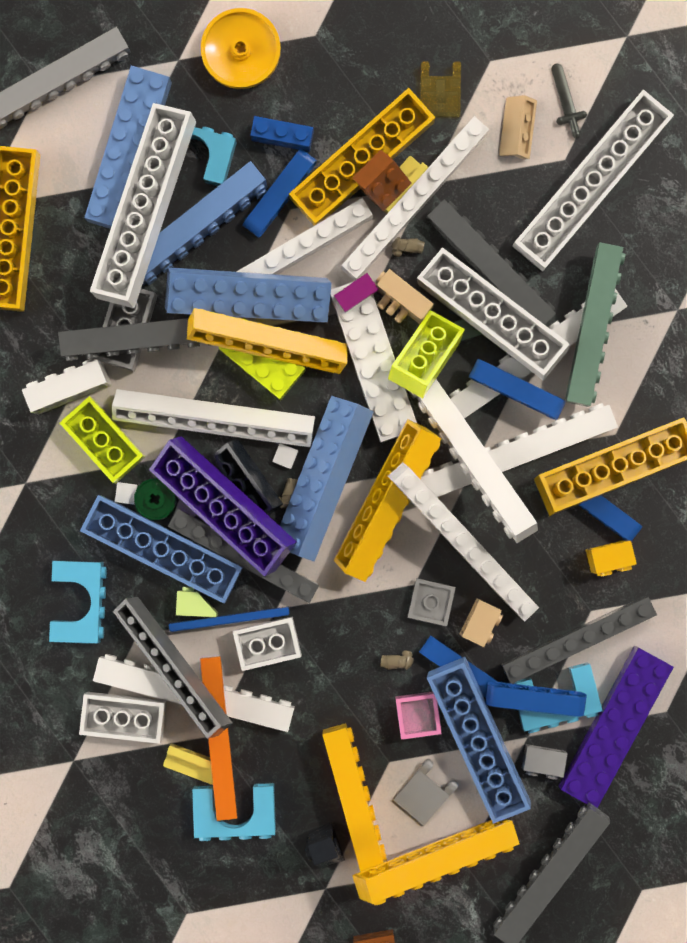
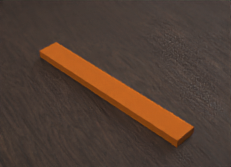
M221 656L200 658L202 683L227 715ZM227 728L219 736L208 739L217 821L238 818L229 731Z

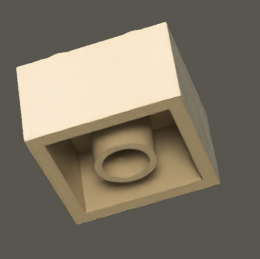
M476 598L459 634L482 647L485 644L489 645L494 636L492 630L495 625H499L503 617L500 614L502 610Z

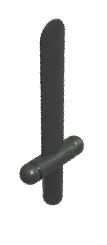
M556 63L552 66L551 71L565 116L558 117L556 122L558 125L569 123L573 137L578 139L581 133L577 120L586 118L587 112H576L561 64Z

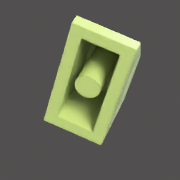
M182 587V590L177 591L176 615L218 616L216 609L199 591H194L192 587Z

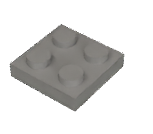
M416 578L408 618L447 626L456 587Z

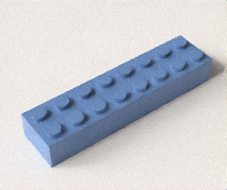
M131 65L84 217L87 222L111 229L153 103L164 106L166 104L172 84L169 76Z
M251 161L159 233L142 284L143 286L145 284H152L157 279L156 276L162 271L163 273L167 272L168 267H173L172 263L174 261L185 258L189 254L188 250L193 246L194 248L199 247L207 235H214L220 229L219 226L222 223H229L235 218L234 214L239 210L244 211L251 205L250 201L255 197L259 199L267 192L265 190L268 188L266 179Z
M168 267L165 309L167 313L191 314L193 309L197 308L231 317L328 322L332 283L328 278Z
M331 396L280 524V527L297 541L290 553L315 562L374 411L359 404Z
M102 495L97 496L80 530L222 603H226L243 569L240 565Z
M466 657L429 671L427 680L493 824L531 809V800L492 714L485 703V699Z

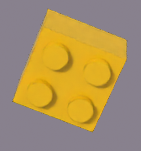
M630 540L586 549L591 573H595L600 577L611 575L612 570L616 569L620 572L631 570L632 565L637 564Z

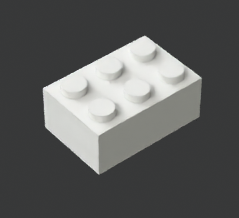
M293 616L233 631L242 671L302 656Z

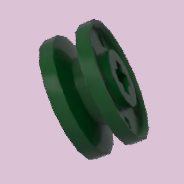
M151 478L143 481L137 487L134 494V504L137 511L143 517L150 520H163L175 511L178 504V496L159 479ZM153 495L160 496L159 504L152 503Z

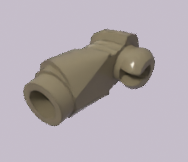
M397 237L391 245L393 248L392 254L401 256L402 251L422 254L425 242L418 240V238L400 239V237Z
M287 478L282 497H279L283 503L280 507L282 510H286L298 481L297 479Z
M405 650L402 652V656L382 655L381 667L388 670L397 668L408 670L414 661L412 658L413 654L411 651Z

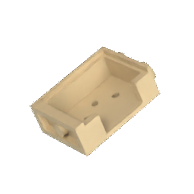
M390 269L386 273L383 271L376 279L379 289L377 292L383 295L377 306L383 310L389 302H392L386 313L392 316L399 308L400 312L394 318L396 322L401 323L408 315L418 324H421L428 312L432 310L434 304Z

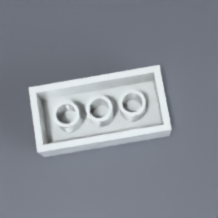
M94 358L82 362L83 366L78 368L71 366L64 369L63 374L56 375L54 373L45 377V381L40 383L38 381L28 383L26 385L27 388L22 389L30 412L39 415L112 386L104 364L98 360L94 361Z
M86 692L83 697L79 735L160 744L163 740L167 701Z

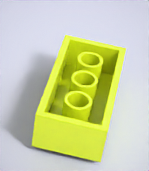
M430 310L391 366L388 379L423 399L460 344L465 329Z
M218 347L221 352L280 401L306 371L305 367Z
M89 396L60 422L62 427L113 483L120 481L146 457L93 397Z

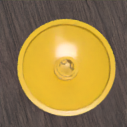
M234 8L224 11L213 18L203 33L201 39L203 63L209 74L224 86L234 89L255 87L266 81L273 74L279 63L281 46L277 30L267 17L255 10Z

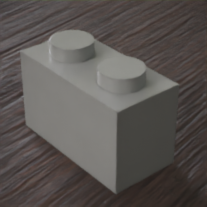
M525 744L521 768L528 775L538 776V773L546 774V778L557 780L558 777H564L567 752Z

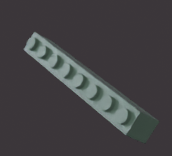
M601 242L596 246L565 397L566 403L589 407L591 403L596 401L597 391H594L595 384L599 383L601 372L598 369L599 364H603L605 352L602 350L603 345L607 344L609 332H606L607 325L611 324L613 319V312L610 311L612 304L615 305L617 293L614 291L615 286L619 285L621 280V273L618 272L620 265H623L625 260V253H622L624 247Z

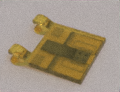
M423 61L421 63V102L435 117H460L461 62L453 63V76H429V62Z

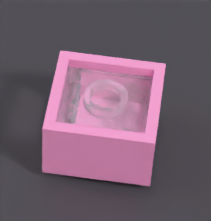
M433 692L395 697L401 739L441 734L438 704Z

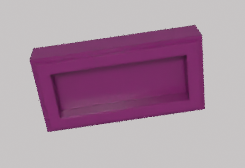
M366 273L335 294L334 297L346 313L379 289L369 274Z

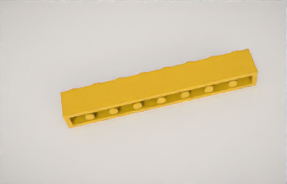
M194 308L188 318L187 340L340 374L347 365V344L335 340H328L242 318L209 312L204 309Z

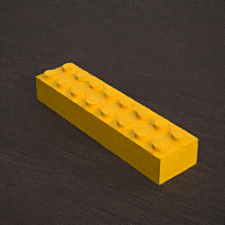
M408 88L289 193L290 200L314 226L327 219L360 189L352 178L380 150L394 159L434 124L435 116Z
M0 146L1 310L21 312L25 310L41 157L36 149Z
M681 418L535 477L534 481L549 516L686 462L687 422L685 418Z
M407 419L333 560L345 574L364 582L372 575L376 561L381 558L385 544L391 539L394 527L400 522L403 510L410 503L408 497L388 476L403 462L421 479L424 471L430 465V459L434 452L439 449L441 440L439 436L428 428Z
M345 723L323 729L322 735L361 872L384 863L387 860V854L384 844L380 845L379 843L382 840L379 825H374L373 822L376 820L373 805L369 806L368 801H371L368 786H363L365 775L362 766L358 767L357 764L360 761L357 747H353L351 743L354 742L352 728H347Z
M504 819L494 824L492 820H489L352 876L359 898L368 903L380 905L386 902V898L391 896L393 898L400 897L405 894L404 891L422 888L423 883L439 881L442 879L441 876L456 874L460 872L462 867H473L478 864L477 861L493 859L499 852H510L514 850V846L520 843L512 820Z

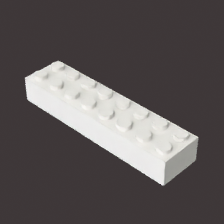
M443 247L417 277L419 286L543 381L569 350L570 344Z
M348 283L331 289L330 297L368 408L374 411L372 420L379 441L382 443L397 438L407 419L415 423L417 422L405 388L388 379L391 366L395 362V357L373 294L346 313L334 297L335 294L351 284Z

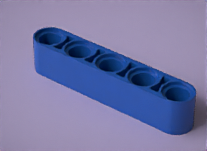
M300 149L247 217L243 226L258 238L261 237L289 201V193L305 180L316 165L317 160L303 149Z
M480 359L476 360L469 375V378L555 420H558L566 403L565 400Z
M603 496L579 504L581 508L624 540L632 542L642 529L638 522Z
M431 635L419 651L440 667L463 658ZM467 661L483 697L486 698L488 682L498 681Z
M488 682L485 703L493 707L580 717L584 716L587 695L579 691Z

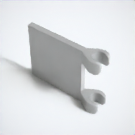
M427 759L422 764L419 770L393 799L423 826L458 788V783L455 780H451L443 790L426 775L433 767V762L430 759Z

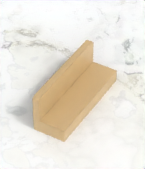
M526 95L506 98L499 151L500 156H516L521 159H530L537 100Z

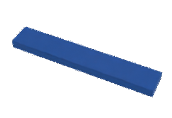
M289 606L174 622L169 624V630L174 632L286 616L290 614Z

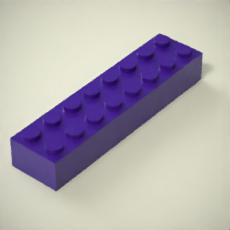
M182 436L170 439L150 467L149 471L264 577L277 570L297 543L296 540Z
M637 646L633 647L601 706L603 711L598 712V716L595 717L558 785L562 791L586 804L591 803L598 808L674 668L673 666Z

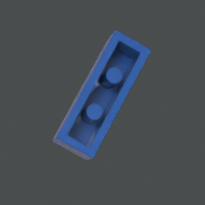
M254 116L250 136L251 140L255 142L297 150L303 149L310 152L314 130L310 126Z

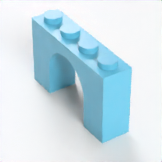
M194 127L191 139L201 141L209 149V160L203 178L204 182L219 186L227 179L237 144L236 139L230 133L222 132L218 134L208 127H203L202 129Z
M52 561V581L81 584L90 594L91 607L87 615L79 621H50L49 642L100 643L101 639L104 638V627H101V619L105 618V607H102V599L106 597V587H103V579H106L107 568L104 567V562Z
M586 662L568 667L574 691L583 692L587 695L584 716L587 718L598 716V712L603 710L591 665ZM530 677L513 683L533 686ZM518 710L522 729L528 731V733L538 732L540 727L544 726L548 728L557 727L559 722L566 720L567 723L579 720L577 716Z
M274 783L254 784L253 814L246 822L238 825H231L223 820L217 821L213 785L193 787L194 838H199V841H209L211 837H219V840H230L231 837L237 836L242 840L251 839V836L268 839L271 838V835H275Z

